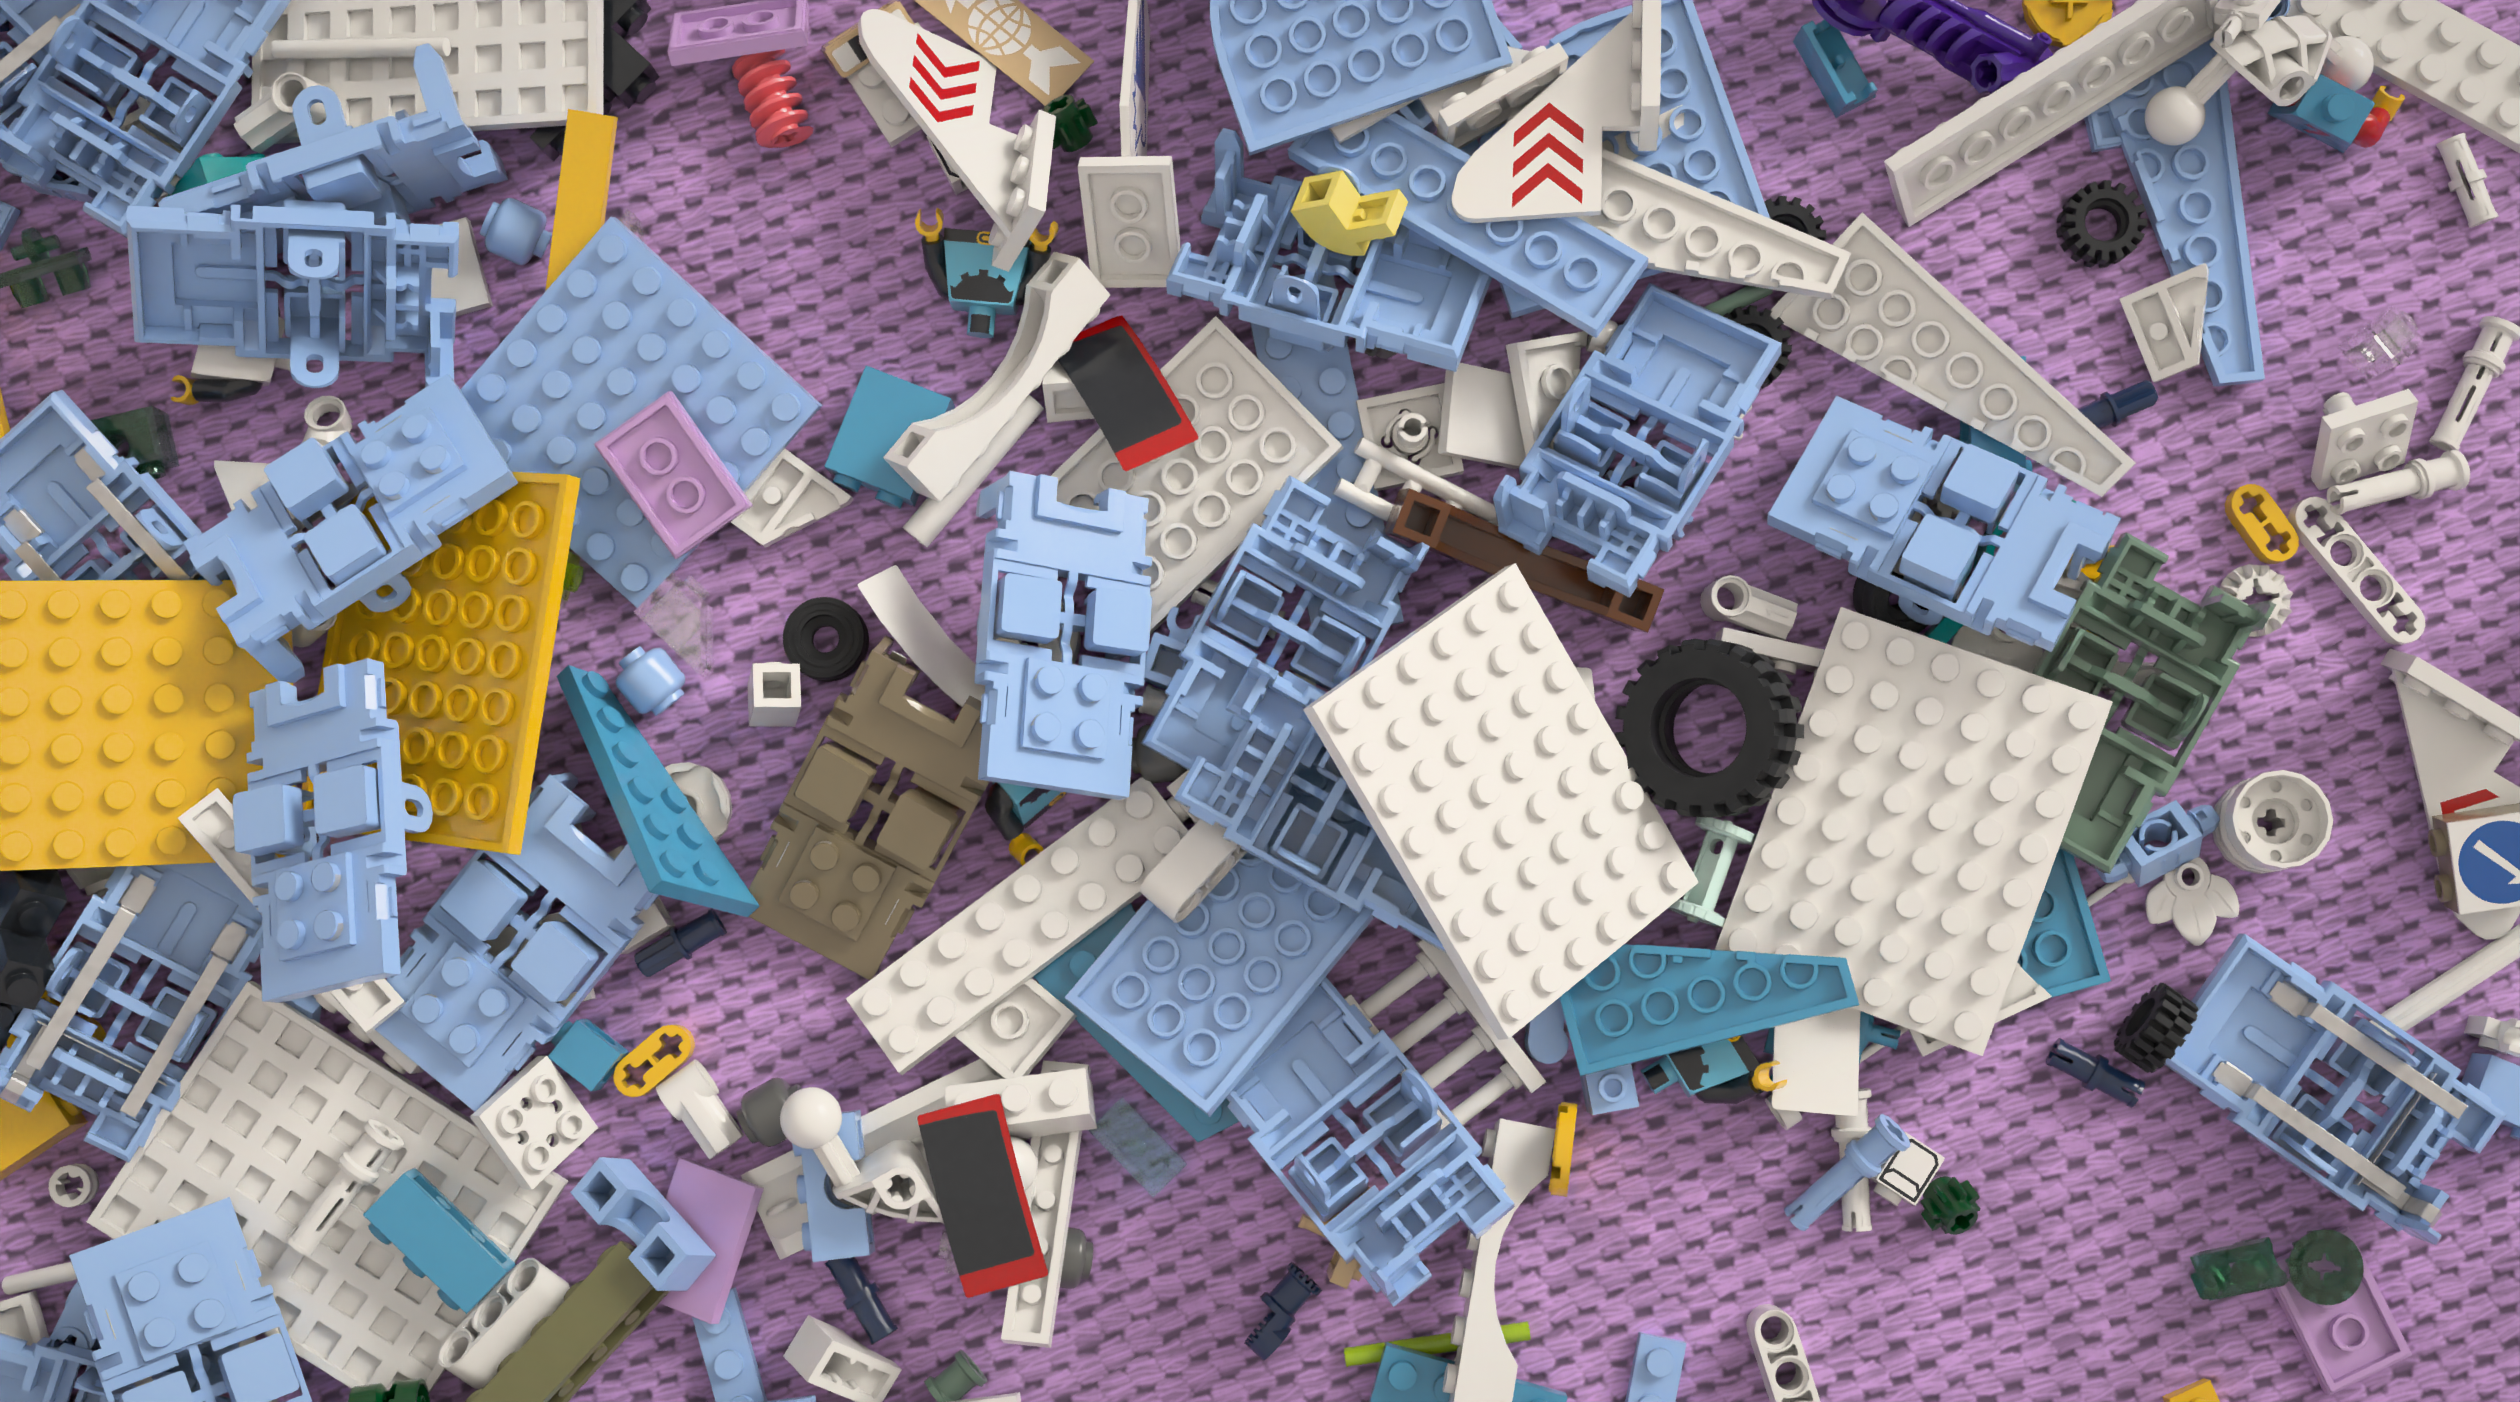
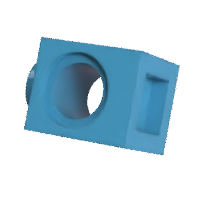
M578 1019L574 1024L567 1021L553 1037L551 1043L556 1047L549 1054L548 1058L592 1092L601 1090L614 1074L617 1064L630 1052L590 1020Z

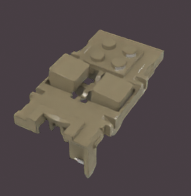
M886 635L871 651L867 661L863 660L849 685L853 688L849 696L841 692L836 698L833 710L828 714L779 809V814L770 826L772 830L778 833L771 836L760 857L763 863L749 887V891L760 905L749 916L750 918L868 980L874 978L897 933L903 934L915 911L912 905L914 904L922 908L989 781L978 780L982 724L980 723L981 701L969 696L956 720H953L905 695L917 679L920 670L907 664V658L895 651H892L891 655L888 654L894 639ZM825 737L834 741L833 743L827 742L821 746ZM885 757L896 763L891 770L889 780L883 787L878 783L872 782L877 773L876 767L878 765L881 766ZM904 767L915 772L910 782L918 785V787L915 789L910 788L899 796L893 793V790L900 780ZM862 799L874 806L866 823L857 832L849 827L851 823L848 820L855 815ZM882 811H885L890 815L876 842L868 836L877 824ZM954 834L938 866L936 868L931 866L937 860L944 845L950 840V838Z

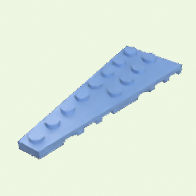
M2213 37L2107 104L2110 109L2108 114L2117 136L2121 138L2123 153L2171 277L2203 263H2206L2209 269L2201 355L2213 386L2218 387L2259 383L2265 379L2228 81L2204 104L2206 114L2204 125L2198 135L2187 143L2171 146L2156 141L2147 131L2144 119L2146 107L2156 93L2168 87H2185L2217 54L2209 45L2214 40Z

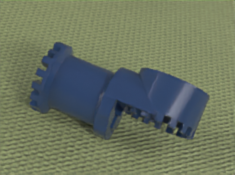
M1293 1262L1287 1266L1288 1273L1270 1293L1264 1292L1260 1296L1262 1301L1273 1312L1267 1315L1268 1318L1265 1317L1263 1319L1266 1322L1265 1325L1261 1322L1258 1324L1261 1327L1260 1330L1257 1328L1253 1330L1256 1335L1254 1336L1251 1333L1244 1342L1263 1361L1288 1336L1291 1331L1290 1326L1296 1321L1294 1315L1312 1295L1318 1296L1322 1292V1289L1313 1279L1310 1278L1307 1281L1309 1277L1307 1274L1302 1277L1304 1271Z

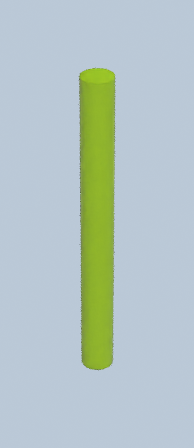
M1528 1321L1500 1325L1506 1344L1531 1340ZM1452 1332L1389 1341V1343L1431 1355L1457 1351L1458 1345L1451 1344ZM1385 1342L1343 1348L1346 1367L1380 1362Z

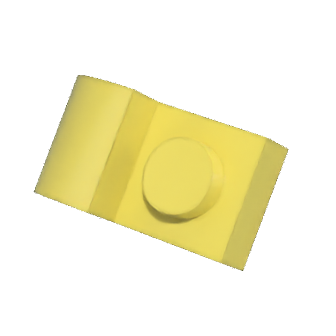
M1341 170L1304 177L1290 212L1308 236L1319 245L1343 255L1364 256L1371 240L1395 236L1408 201L1400 189L1360 196L1346 174Z

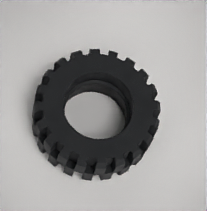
M1715 639L1683 640L1681 646L1668 645L1658 650V659H1646L1637 668L1638 673L1641 675L1638 681L1628 680L1622 693L1629 696L1626 706L1617 705L1615 719L1623 720V732H1616L1615 737L1620 746L1625 747L1628 769L1633 767L1638 778L1634 782L1642 787L1643 793L1647 792L1654 796L1653 803L1663 809L1676 810L1679 815L1689 817L1722 818L1723 816H1737L1749 812V808L1752 806H1762L1772 799L1770 792L1774 788L1782 789L1790 779L1789 775L1785 773L1789 765L1798 764L1801 752L1795 750L1796 739L1804 738V724H1797L1796 713L1803 710L1799 697L1791 696L1788 690L1793 684L1786 674L1777 672L1774 669L1776 663L1765 655L1753 652L1752 648ZM1703 685H1718L1730 690L1739 700L1746 719L1745 740L1738 756L1725 769L1713 773H1704L1692 769L1681 757L1674 739V721L1681 703L1692 691Z

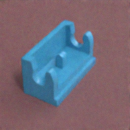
M1825 19L1816 25L1812 20L1800 28L1793 43L1835 118L1876 97L1878 91L1874 82H1868L1840 30L1830 25Z

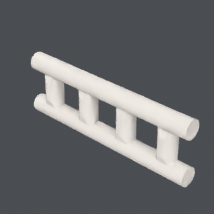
M1364 437L1360 438L1354 450L1355 454L1366 459L1354 484L1340 478L1333 491V495L1387 522L1393 504L1370 493L1381 469L1384 468L1406 480L1402 489L1410 488L1417 492H1421L1424 489L1446 500L1445 503L1461 510L1463 509L1487 522L1499 526L1495 506L1492 503Z

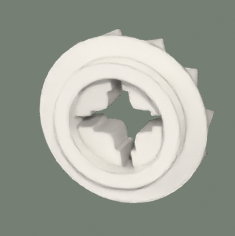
M2247 564L2236 568L2224 578L2220 585L2221 590L2239 600H2244L2252 595V587H2255L2256 592L2260 595L2272 596V599L2269 601L2276 604L2275 609L2263 630L2251 632L2249 635L2251 637L2264 636L2281 628L2287 616L2292 612L2290 609V598L2293 592L2288 590L2284 582L2285 576L2271 570L2269 565Z

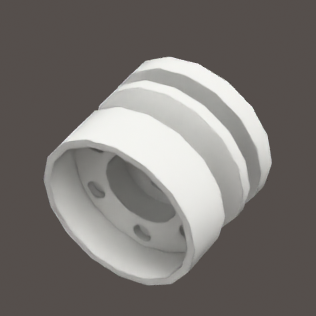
M2279 770L2256 775L2226 790L2214 807V810L2219 815L2220 822L2212 833L2214 843L2226 860L2241 870L2264 874L2301 866L2318 856L2330 840L2333 817L2330 802L2317 784L2302 774ZM2263 817L2265 822L2272 823V830L2266 832L2264 827H2258L2257 819Z

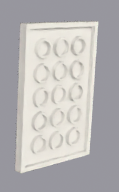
M1216 316L1160 369L1198 434L1199 439L1126 472L1123 470L1106 437L1099 428L1051 475L1058 478L1056 501L1074 507L1099 510V506L1094 505V499L1097 494L1108 488L1126 491V494L1149 498L1148 513L1144 515V519L1147 520L1145 556L1152 557V566L1143 570L1142 575L1151 577L1150 596L1152 597L1150 635L1167 619L1168 613L1173 607L1179 608L1195 590L1234 555L1239 544L1245 539L1246 532L1252 523L1261 525L1266 517L1262 514L1275 490H1280L1288 476H1292L1307 484L1343 449L1342 444Z

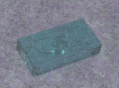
M1123 1096L1096 1122L1097 1129L1088 1130L1153 1198L1187 1165V1162Z

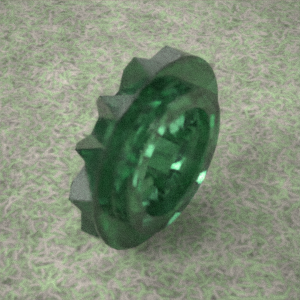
M2321 1229L2307 1231V1234L2300 1240L2292 1242L2293 1249L2290 1257L2285 1260L2289 1267L2290 1277L2288 1281L2294 1285L2301 1297L2320 1305H2335L2346 1301L2357 1291L2363 1278L2364 1265L2359 1249L2350 1238L2334 1230ZM2323 1253H2326V1260L2334 1263L2335 1266L2341 1267V1270L2325 1272L2323 1279L2320 1280V1272L2313 1270L2312 1267L2308 1266V1263L2321 1261Z

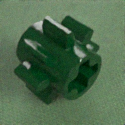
M1063 95L1052 100L1044 107V112L1056 116L1052 149L1061 146L1064 152H1074L1083 148L1092 140L1093 134L1090 127L1098 124V121L1089 104H1086L1083 98L1076 102L1072 95Z
M1948 1176L1939 1177L1929 1183L1923 1193L1924 1199L1920 1201L1925 1209L1921 1215L1932 1231L1941 1227L1945 1234L1949 1233L1951 1235H1958L1969 1230L1978 1219L1977 1212L1981 1209L1976 1203L1980 1196L1970 1182L1966 1180L1959 1183L1955 1177L1951 1178Z

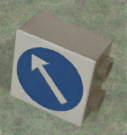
M2520 803L2432 816L2434 829L2428 831V843L2432 855L2438 857L2440 874L2434 877V887L2438 900L2444 902L2445 907L2459 915L2519 907Z

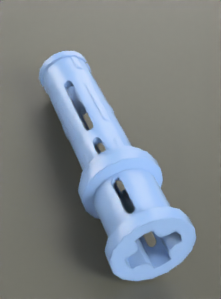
M1880 1114L1875 1119L1876 1125L1858 1141L1854 1139L1846 1145L1845 1156L1796 1200L1784 1208L1787 1217L1795 1214L1790 1219L1795 1227L1801 1231H1806L1815 1220L1864 1177H1876L1882 1171V1164L1898 1150L1903 1152L1910 1147L1907 1135L1895 1121L1884 1114Z

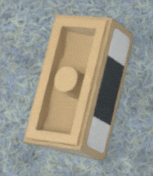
M891 0L878 9L915 25L900 1ZM858 23L821 46L824 56L843 78L850 76L870 62L859 43Z

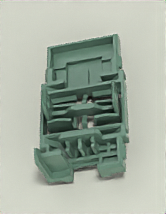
M2127 532L2120 535L2114 547H2110L2097 572L2101 573L2094 582L2091 580L2083 582L2080 587L2082 593L2078 598H2075L2077 601L2074 611L2053 651L2045 650L2032 674L2095 696L2098 695L2103 685L2115 691L2110 699L2113 702L2059 847L2099 871L2108 874L2113 869L2135 828L2141 827L2153 806L2151 802L2153 796L2165 797L2168 794L2240 667V663L2232 659L2236 650L2242 649L2251 632L2263 630L2276 607V604L2269 600L2248 605L2214 585L2209 586L2200 604L2197 605L2154 581L2160 567L2167 562L2169 556ZM2072 622H2074L2086 630H2083L2078 626L2075 629H2069V627L2071 626ZM2130 642L2138 645L2139 648L2123 677L2114 672L2112 673L2111 671L2119 658L2117 654L2119 648L2125 651ZM2149 651L2158 656L2153 667L2162 672L2147 676L2142 685L2139 686L2133 683L2132 680L2138 673ZM2123 696L2132 700L2121 720V725L2167 751L2178 748L2183 738H2185L2175 757L2122 727H2118L2115 733L2105 728L2117 710Z

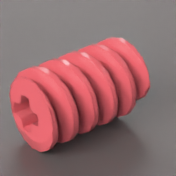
M785 49L743 55L732 66L733 76L739 81V93L745 97V110L751 114L749 117L750 124L757 130L755 133L756 141L762 147L782 148L792 146L808 139L813 133V127L798 126L808 119L807 111L804 109H792L802 102L801 94H787L788 91L796 86V79L792 76L781 77V75L791 69L790 62L787 60H775L785 53Z

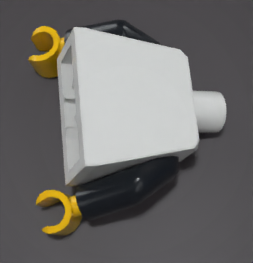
M278 307L279 338H282L285 320L280 317L281 314ZM198 345L190 376L197 378V380L180 375L174 376L172 381L185 384L186 391L183 396L178 398L173 396L171 400L185 405H195L198 402L226 403L255 395L262 386H269L274 367L290 371V359L238 357L235 355V346Z

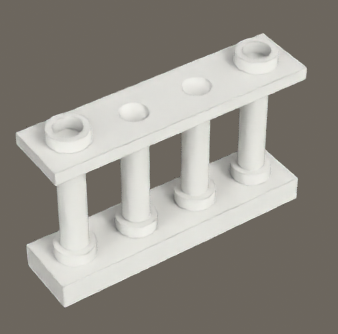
M1422 939L1415 943L1421 950L1415 956L1417 961L1361 1004H1358L1351 994L1344 997L1349 1005L1355 1004L1372 1025L1370 1028L1371 1032L1376 1035L1379 1030L1370 1019L1428 975L1431 979L1437 974L1440 975L1449 987L1443 993L1445 998L1391 1040L1404 1053L1456 1012L1459 1016L1465 1011L1468 1012L1478 1025L1471 1030L1473 1035L1421 1074L1429 1086L1434 1089L1483 1050L1487 1052L1494 1048L1506 1062L1500 1067L1501 1073L1451 1110L1462 1125L1512 1087L1517 1090L1523 1085L1528 1092L1533 1093L1546 1083V1080L1513 1037L1498 1040L1448 954ZM1438 1110L1437 1114L1442 1119V1130L1449 1124V1121Z

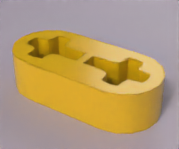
M2246 484L2233 490L2227 496L2225 513L2229 521L2254 556L2261 562L2277 564L2290 559L2297 552L2299 537L2295 529L2271 495L2263 487L2256 484ZM2253 497L2257 502V505L2253 507L2254 514L2252 512L2243 514L2239 509L2244 503L2243 498L2249 499ZM2268 533L2271 536L2278 534L2282 536L2284 541L2279 545L2282 553L2278 549L2271 552L2267 549L2266 544L2271 540Z
M677 1024L666 1025L657 1029L626 1055L615 1067L613 1077L618 1091L629 1097L644 1096L653 1091L656 1086L665 1081L693 1055L695 1048L693 1035L687 1028ZM665 1034L669 1037L681 1036L683 1041L678 1047L682 1053L679 1057L674 1053L666 1055L661 1060L656 1057V1054L666 1045L663 1039ZM649 1061L653 1067L643 1075V1080L646 1084L643 1087L639 1084L629 1086L626 1082L630 1076V1072L627 1069L628 1066L631 1065L634 1068H638Z

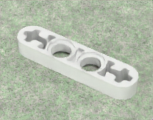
M2309 497L2296 503L2290 509L2288 521L2295 529L2299 541L2378 635L2387 643L2393 645H2403L2419 639L2425 629V617L2422 611L2344 518L2330 510V507L2333 505L2331 503L2328 504L2326 499L2320 497ZM2316 509L2320 514L2316 520L2318 526L2307 527L2303 522L2308 517L2306 511L2310 512ZM2334 528L2336 534L2325 538L2321 544L2317 541V538L2325 535L2322 530L2326 532ZM2336 541L2346 543L2351 549L2352 558L2346 566L2336 564L2331 558V546ZM2366 576L2375 578L2381 585V595L2376 601L2367 600L2360 592L2361 581ZM2393 598L2395 604L2388 606V611L2379 614L2376 609L2388 604ZM2393 615L2396 617L2407 616L2409 621L2405 624V628L2408 633L2406 631L2397 633L2394 631L2393 626L2397 623V620Z

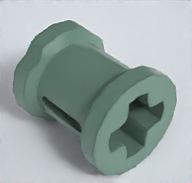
M961 1349L955 1354L956 1360L935 1378L929 1376L924 1381L927 1389L937 1402L960 1400L976 1385L982 1387L987 1382L983 1372L968 1354Z

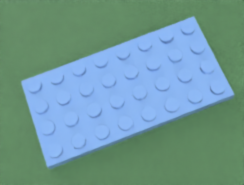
M1323 744L1310 769L1301 770L1298 776L1330 794L1336 782L1317 771L1318 764L1327 750ZM1294 784L1288 793L1293 796V799L1263 851L1274 858L1276 857L1271 854V848L1294 807L1301 803L1319 813L1325 803ZM1346 788L1340 800L1363 812L1353 793ZM1337 808L1334 809L1329 819L1346 828L1348 834L1323 879L1320 881L1315 880L1326 886L1355 832L1367 837L1371 829L1369 826ZM1247 852L1203 901L1181 922H1173L1147 899L1069 991L1065 999L1210 1117L1374 919V916L1371 915L1373 911L1363 906L1360 913L1357 914L1345 904H1339Z

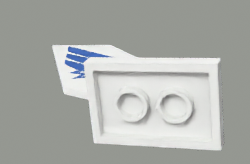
M1128 0L1119 105L1121 157H1080L1078 163L1090 271L1104 288L1166 287V279L1181 248L1172 156H1147L1150 24L1147 0Z

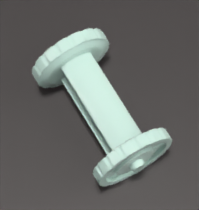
M1697 817L1694 824L1706 831L1692 870L1699 883L1684 894L1682 900L1678 899L1667 909L1686 916L1690 922L1697 923L1699 921L1723 928L1726 919L1714 912L1716 903L1738 843L1753 845L1756 835L1733 825V822L1725 819L1722 821L1713 817ZM1723 841L1721 853L1715 854L1714 849L1717 842Z

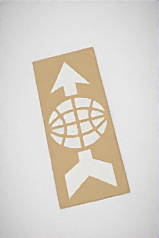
M914 0L1044 106L1062 96L1094 63L1093 59L1019 0Z

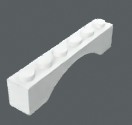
M1053 252L1049 260L1026 285L1024 308L1017 333L1006 357L993 376L972 397L955 409L932 419L911 423L883 457L916 493L939 502L945 496L952 493L958 486L960 478L971 464L984 455L988 444L994 436L1014 418L1017 408L1026 397L1042 384L1045 374L1060 357L1070 350L1073 340L1081 330L1098 316L1100 307L1109 298L1110 294L1083 261L1078 257Z
M1500 1118L1495 1123L1494 1130L1486 1129L1482 1156L1489 1157V1167L1506 1186L1503 1190L1514 1202L1515 1207L1479 1239H1476L1470 1230L1468 1231L1466 1249L1473 1250L1471 1269L1463 1268L1458 1292V1296L1464 1297L1466 1300L1463 1317L1455 1316L1452 1327L1451 1344L1458 1345L1455 1364H1447L1443 1381V1392L1450 1393L1449 1402H1512L1518 1365L1505 1342L1497 1317L1494 1294L1496 1260L1502 1237L1514 1212L1530 1191L1548 1176L1555 1129Z

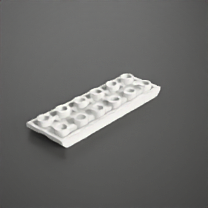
M979 1059L861 1116L865 1157L860 1160H853L854 1163L858 1164L872 1152L892 1141L906 1140L913 1143L919 1149L928 1165L917 1117L946 1108V1086L1005 1078L982 1059ZM793 1150L741 1175L742 1180L764 1188L757 1211L780 1260L804 1249L802 1223L808 1222L807 1203L800 1204L797 1194V1176L804 1175L802 1156L795 1157ZM831 1180V1188H832V1191H833V1186H834V1184H833V1182H832V1180ZM839 1199L845 1204L855 1205L847 1200Z

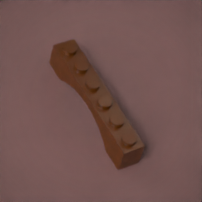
M1410 488L1399 489L1385 525L1384 533L1414 545L1423 542L1430 546L1429 550L1491 575H1494L1506 566L1516 563L1531 591L1633 631L1649 632L1665 589L1638 579L1637 587L1629 598L1607 586L1603 588L1589 581L1587 575L1589 561L1549 546H1546L1539 556L1525 549L1523 544L1498 532L1499 526Z

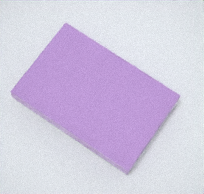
M761 0L674 13L667 51L671 66L808 46V1Z
M672 391L662 395L594 444L675 559L689 552L753 506Z
M679 1158L665 1199L716 1254V1257L687 1291H670L660 1304L709 1324H719L764 1190L763 1187L696 1161Z
M2341 1226L2261 1265L2325 1394L2330 1396L2412 1355L2349 1227Z

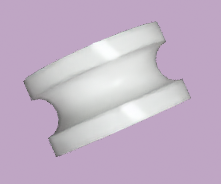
M76 1163L60 1167L56 1170L49 1180L48 1189L55 1203L62 1207H74L86 1204L95 1197L99 1187V1180L96 1172L86 1164ZM68 1175L71 1178L80 1177L82 1179L83 1187L77 1188V1190L82 1192L80 1196L76 1192L69 1194L66 1192L64 1184L70 1183V1180L66 1179Z

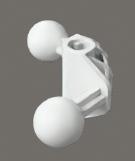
M2302 13L2292 17H2274L2269 21H2265L2259 30H2243L2238 33L2233 43L2228 47H2225V42L2223 46H2219L2213 40L2209 45L2217 54L2185 87H2168L2159 91L2151 98L2144 116L2146 129L2156 141L2165 145L2176 146L2189 142L2198 135L2204 125L2206 115L2204 104L2236 71L2278 106H2288L2299 100L2317 82L2320 74L2355 92L2362 88L2371 77L2374 67L2373 55L2369 47L2355 37L2341 36L2333 38L2330 31L2309 13Z
M808 1087L794 1092L787 1098L780 1113L782 1131L786 1138L794 1145L814 1150L834 1184L833 1193L837 1199H844L865 1209L866 1213L873 1214V1212L889 1217L906 1219L907 1223L914 1224L915 1221L941 1222L944 1224L929 1166L913 1143L906 1140L892 1141L872 1152L858 1164H855L838 1136L842 1123V1112L838 1101L833 1095L820 1088ZM1010 1136L1023 1187L1026 1191L1036 1177L1037 1158L1028 1143L1020 1138Z

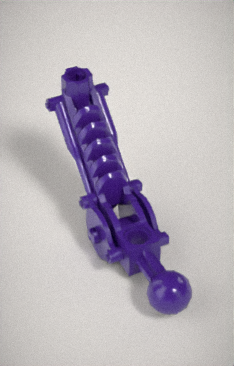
M1812 0V4L1819 15L1838 30L1852 36L1864 37L1870 34L1872 39L1878 43L1886 41L1890 34L1933 56L1945 69L1969 81L1979 94L1988 92L1989 95L2013 81L2019 74L2027 72L2053 55L2048 48L2052 40L2047 33H2036L2032 37L1986 11L1967 7L1956 0H1888V2L1885 0Z

